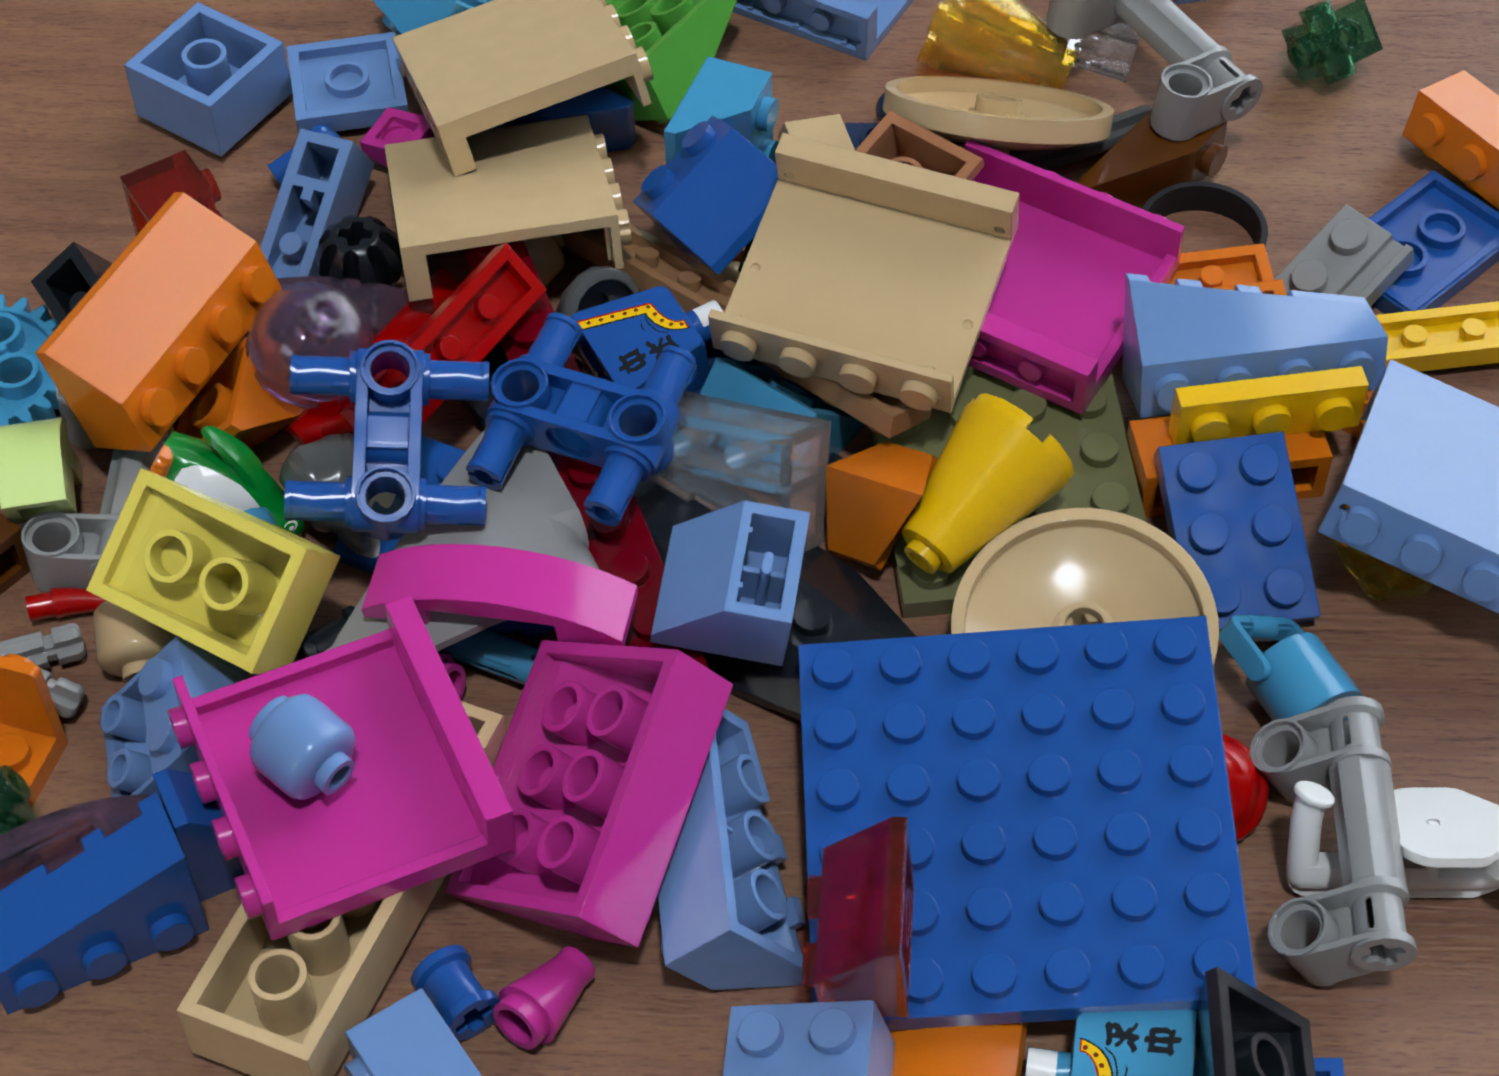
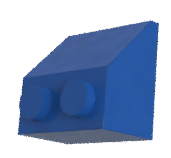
M712 115L707 122H700L688 131L682 140V149L667 165L657 167L645 178L641 185L642 192L635 198L633 203L679 248L719 275L756 235L777 183L778 175L776 164L733 126Z

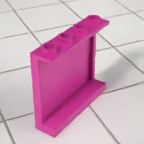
M968 140L965 144V150L983 158L985 165L972 181L1019 193L1018 229L968 366L1083 415L1123 353L1126 273L1147 275L1150 282L1168 284L1179 266L1185 226L1170 221L1164 216L1153 214L1118 200L1107 193L1096 191L1066 179L1053 171L1044 170L1007 155L1001 150L992 149L973 140Z
M411 595L385 604L388 623L387 630L191 698L182 675L172 678L179 706L168 709L167 712L181 750L190 746L195 748L199 761L189 764V768L202 804L216 801L222 817L211 820L221 853L225 861L236 857L239 858L245 874L234 878V882L248 920L260 915L262 916L271 941L516 849L513 810ZM306 693L318 698L352 727L356 737V744L351 759L355 762V767L348 781L335 793L326 795L321 792L315 797L298 800L287 796L254 767L249 755L251 740L248 734L254 718L270 701L283 695L291 697Z

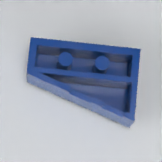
M157 791L138 803L142 815L109 836H106L102 829H96L81 839L85 851L57 869L49 872L48 868L41 864L0 890V1001L7 1015L23 1008L42 1006L63 991L92 979L111 977L132 962L159 951H170L187 944L194 936L209 931L186 858Z

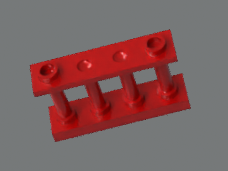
M505 243L495 247L460 285L444 267L438 269L430 277L433 298L411 302L408 300L364 348H369L379 341L391 339L403 342L413 350H424V353L431 354L430 360L481 362L546 291V288L509 244ZM386 369L377 373L373 379L382 387L394 388L402 385L407 380V377L399 370ZM317 396L287 428V431L300 445L314 442L325 435H342L345 432L354 433L355 403H350V397ZM429 399V406H423L422 425L445 400Z

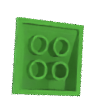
M606 0L607 5L612 4L614 6L621 26H628L636 48L642 47L647 55L654 77L653 80L645 82L651 104L643 107L625 78L603 87L634 101L635 121L655 120L657 123L670 122L707 57H715L737 0Z

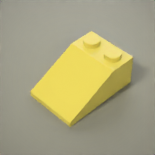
M140 468L86 591L251 674H262L294 662L341 556L286 529L147 469Z

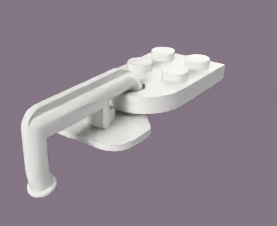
M1299 781L1294 785L1296 797L1290 818L1286 880L1295 893L1307 897L1342 887L1343 884L1339 852H1319L1324 813L1327 808L1334 805L1335 798L1328 789L1320 784L1311 781ZM1410 787L1394 790L1400 831V845L1410 898H1476L1499 889V805L1456 788Z

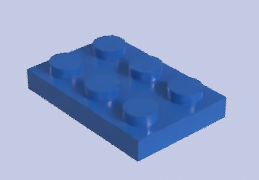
M1284 432L1158 447L1154 453V460L1168 533L1193 558L1204 574L1216 603L1219 632L1234 615L1285 617L1297 624L1315 622L1321 616Z

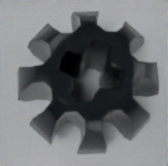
M346 216L341 222L330 225L319 239L315 261L319 276L324 286L332 290L334 295L347 302H373L380 295L389 293L399 281L401 268L403 267L399 240L396 233L386 227V224L372 216Z

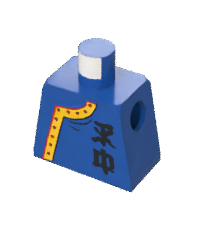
M657 286L572 314L571 318L580 326L579 331L582 332V335L577 342L579 351L595 377L632 388L640 389L644 387L664 346H677L690 352L696 359L695 365H697V369L681 398L682 400L703 386L710 373L705 346L706 343L712 341L708 315L711 309L723 311L715 300H711L685 313L668 288Z

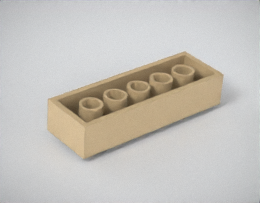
M461 701L493 768L506 735L504 716ZM446 875L271 941L262 916L260 915L248 920L241 903L176 1010L191 1052L251 1076H335L349 1050L345 1032L366 1020Z

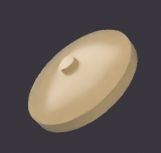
M915 76L894 79L885 84L883 111L886 114L891 110L946 140L966 144L968 140H973L992 149L1001 150L1007 155H1010V150L1038 151L1063 149L1105 140L1111 135L1114 109L1110 105L1089 96L1035 84L976 77Z
M1067 508L1041 513L1024 519L1001 532L984 546L965 571L958 586L952 609L951 634L1206 616L1214 668L1219 640V620L1216 603L1204 574L1185 549L1170 536L1155 526L1124 513L1097 508Z

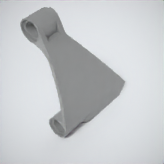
M487 426L440 485L480 486L469 478V471H466V466L479 446L488 428ZM529 445L522 446L501 489L491 490L486 488L485 526L425 524V531H419L418 534L406 533L393 549L433 544L498 546L551 555L599 569L589 551L588 535L581 513L546 450ZM368 588L333 645L327 650L388 629L387 619L363 616L361 609ZM432 611L428 625L425 624L438 652L506 620Z

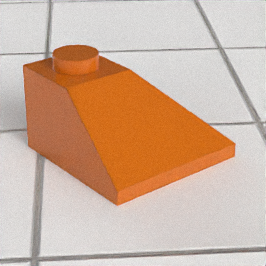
M253 331L236 345L175 421L173 428L176 432L207 441L201 434V429L205 426H215L244 442L250 448L266 441L287 425L290 426L310 405L311 397L310 395H291L290 364L292 354Z

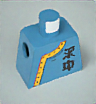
M1197 1011L1083 1012L1076 1016L1071 1052L1028 1047L1025 1076H1193Z

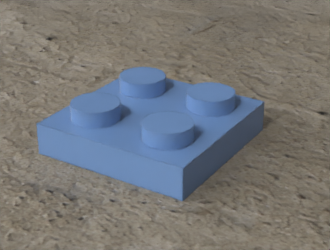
M396 32L286 46L298 133L300 128L310 130L312 127L321 124L329 126L333 132L372 127L387 107L408 112L401 62L392 37L396 36Z

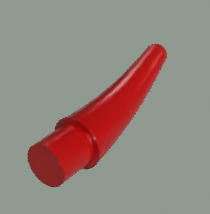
M74 587L50 588V592L25 597L30 622L51 617L60 619L77 614L93 613L106 600L86 591L87 588Z

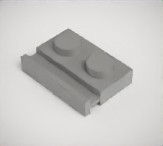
M1345 204L1274 280H1283L1286 294L1290 290L1365 297L1371 307L1414 261V249L1408 244L1405 246L1401 245L1393 239V235Z

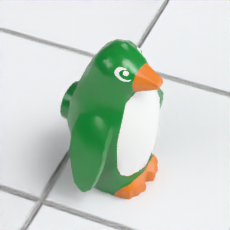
M205 426L201 429V434L207 441L173 431L149 469L151 472L242 511L266 507L279 527L300 537L302 535L304 521H285L284 491L268 471L264 469L259 458L244 442L215 426Z

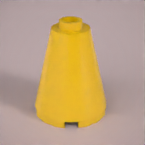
M987 393L979 394L976 399L973 398L964 407L926 482L923 496L912 510L902 530V536L907 542L904 552L920 569L930 574H934L937 570L952 573L979 553L984 546L1001 532L1023 520L1063 490L1073 477L1075 472L1071 459L1060 443L1051 434L1042 443L1026 429L1034 419L1022 409L1002 398Z

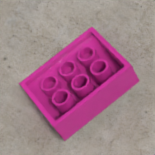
M542 640L493 766V770L513 810L516 849L452 872L445 893L464 901L587 938L638 948L646 925L650 920L652 908L669 861L675 851L676 842L691 800L698 787L717 728L722 721L723 712L733 684L677 649Z

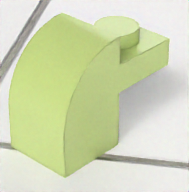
M59 417L0 426V506L8 519L17 525L27 523L33 516L43 512L77 513L74 485L83 484L80 459L69 444L66 419Z

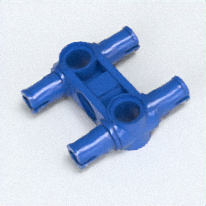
M556 312L549 313L528 354L521 355L519 358L504 363L493 374L490 383L493 399L485 412V424L488 428L472 459L466 466V471H469V478L478 485L486 486L487 489L500 490L522 446L528 445L602 467L589 496L584 502L585 511L590 518L608 526H618L639 482L646 481L651 476L666 469L673 459L675 450L672 438L681 420L678 404L697 369V365H695L696 359L685 349L672 345L664 346L644 387L640 389L567 369L564 366L579 341L582 332L579 331V324L569 316ZM648 433L644 436L634 437L638 434Z
M391 339L379 341L369 348H358V351H351V357L291 355V395L350 397V403H355L353 475L346 476V482L286 480L284 493L285 521L345 522V528L351 529L352 532H365L374 539L383 541L398 539L406 533L418 534L419 531H425V524L485 526L486 486L427 485V478H420L423 406H429V399L488 402L489 362L430 360L431 354L424 353V350H413L405 343ZM395 369L405 374L407 380L398 387L386 388L377 384L373 378L383 370ZM384 492L396 494L404 502L398 511L386 515L376 513L369 507L368 503L372 497Z

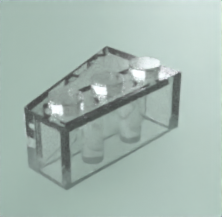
M685 391L678 404L681 420L672 438L675 450L673 459L666 469L651 476L649 479L686 502L694 499L712 511L745 500L810 512L804 553L822 544L826 501V465H828L831 421ZM648 433L638 434L634 437L644 436Z

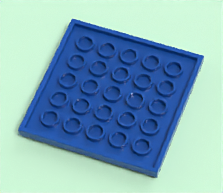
M1206 616L798 645L813 1003L874 1000L889 1031L1076 1020V1016L1083 1012L1196 1011L1205 972L1216 967L1257 989Z

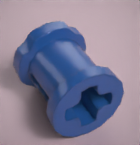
M449 945L431 953L419 963L411 976V985L415 991L423 988L458 1041L468 1040L482 1033L495 1021L493 1008L500 1001V998L494 991L484 990L470 970L472 960L468 951L461 945Z

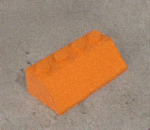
M174 192L35 354L95 448L151 452L282 290V287L257 241L184 192Z

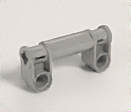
M1050 0L1046 22L1049 29L1056 35L1066 39L1078 40L1124 21L1170 64L1161 74L1150 116L1152 128L1164 138L1185 141L1227 121L1238 120L1256 105L1263 93L1262 81L1256 75H1246L1232 62L1230 51L1224 46L1218 45L1171 0Z
M56 387V398L60 414L67 422L69 442L82 449H98L95 448ZM171 426L151 452L113 450L100 514L48 511L33 516L25 524L21 532V541L32 580L38 589L45 593L50 592V588L88 587L140 468L147 470L151 468L159 451L174 431L173 426Z
M1365 696L1339 698L1326 706L1289 718L1274 720L1264 725L1255 734L1250 744L1249 755L1255 767L1288 802L1294 804L1296 797L1294 785L1299 781H1311L1320 784L1328 789L1335 798L1333 810L1343 886L1307 897L1293 898L1283 903L1273 913L1268 924L1267 933L1271 946L1308 983L1319 987L1331 986L1340 981L1376 971L1396 970L1410 964L1417 955L1416 942L1414 937L1407 933L1404 908L1409 903L1410 895L1400 845L1391 759L1389 754L1382 749L1379 730L1383 727L1385 721L1384 709L1378 701Z

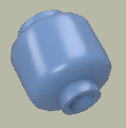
M305 693L291 697L284 695L276 697L260 710L249 728L248 736L251 740L249 755L252 764L260 773L291 798L306 800L317 796L321 792L326 795L333 794L348 781L354 771L355 762L351 757L354 753L356 737L352 727L314 696Z

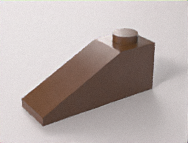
M1151 109L1076 183L1099 192L1107 193L1118 200L1142 209L1154 194L1166 187L1183 182L1202 181L1206 176L1213 177L1218 173L1228 153V147L1224 145L1227 122L1206 130L1192 139L1175 141L1164 138L1154 131L1150 124Z

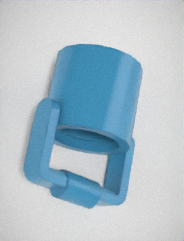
M1234 615L1219 632L1221 643L1247 675L1245 683L1272 721L1289 718L1326 706L1339 698L1363 696L1362 692L1318 636L1310 632H1303L1299 625L1289 618L1267 615ZM1254 641H1278V643L1262 653Z

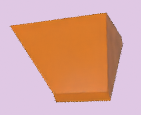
M885 441L826 465L828 550L838 557L881 571L902 533L912 510L923 496L926 482L938 459L934 455Z

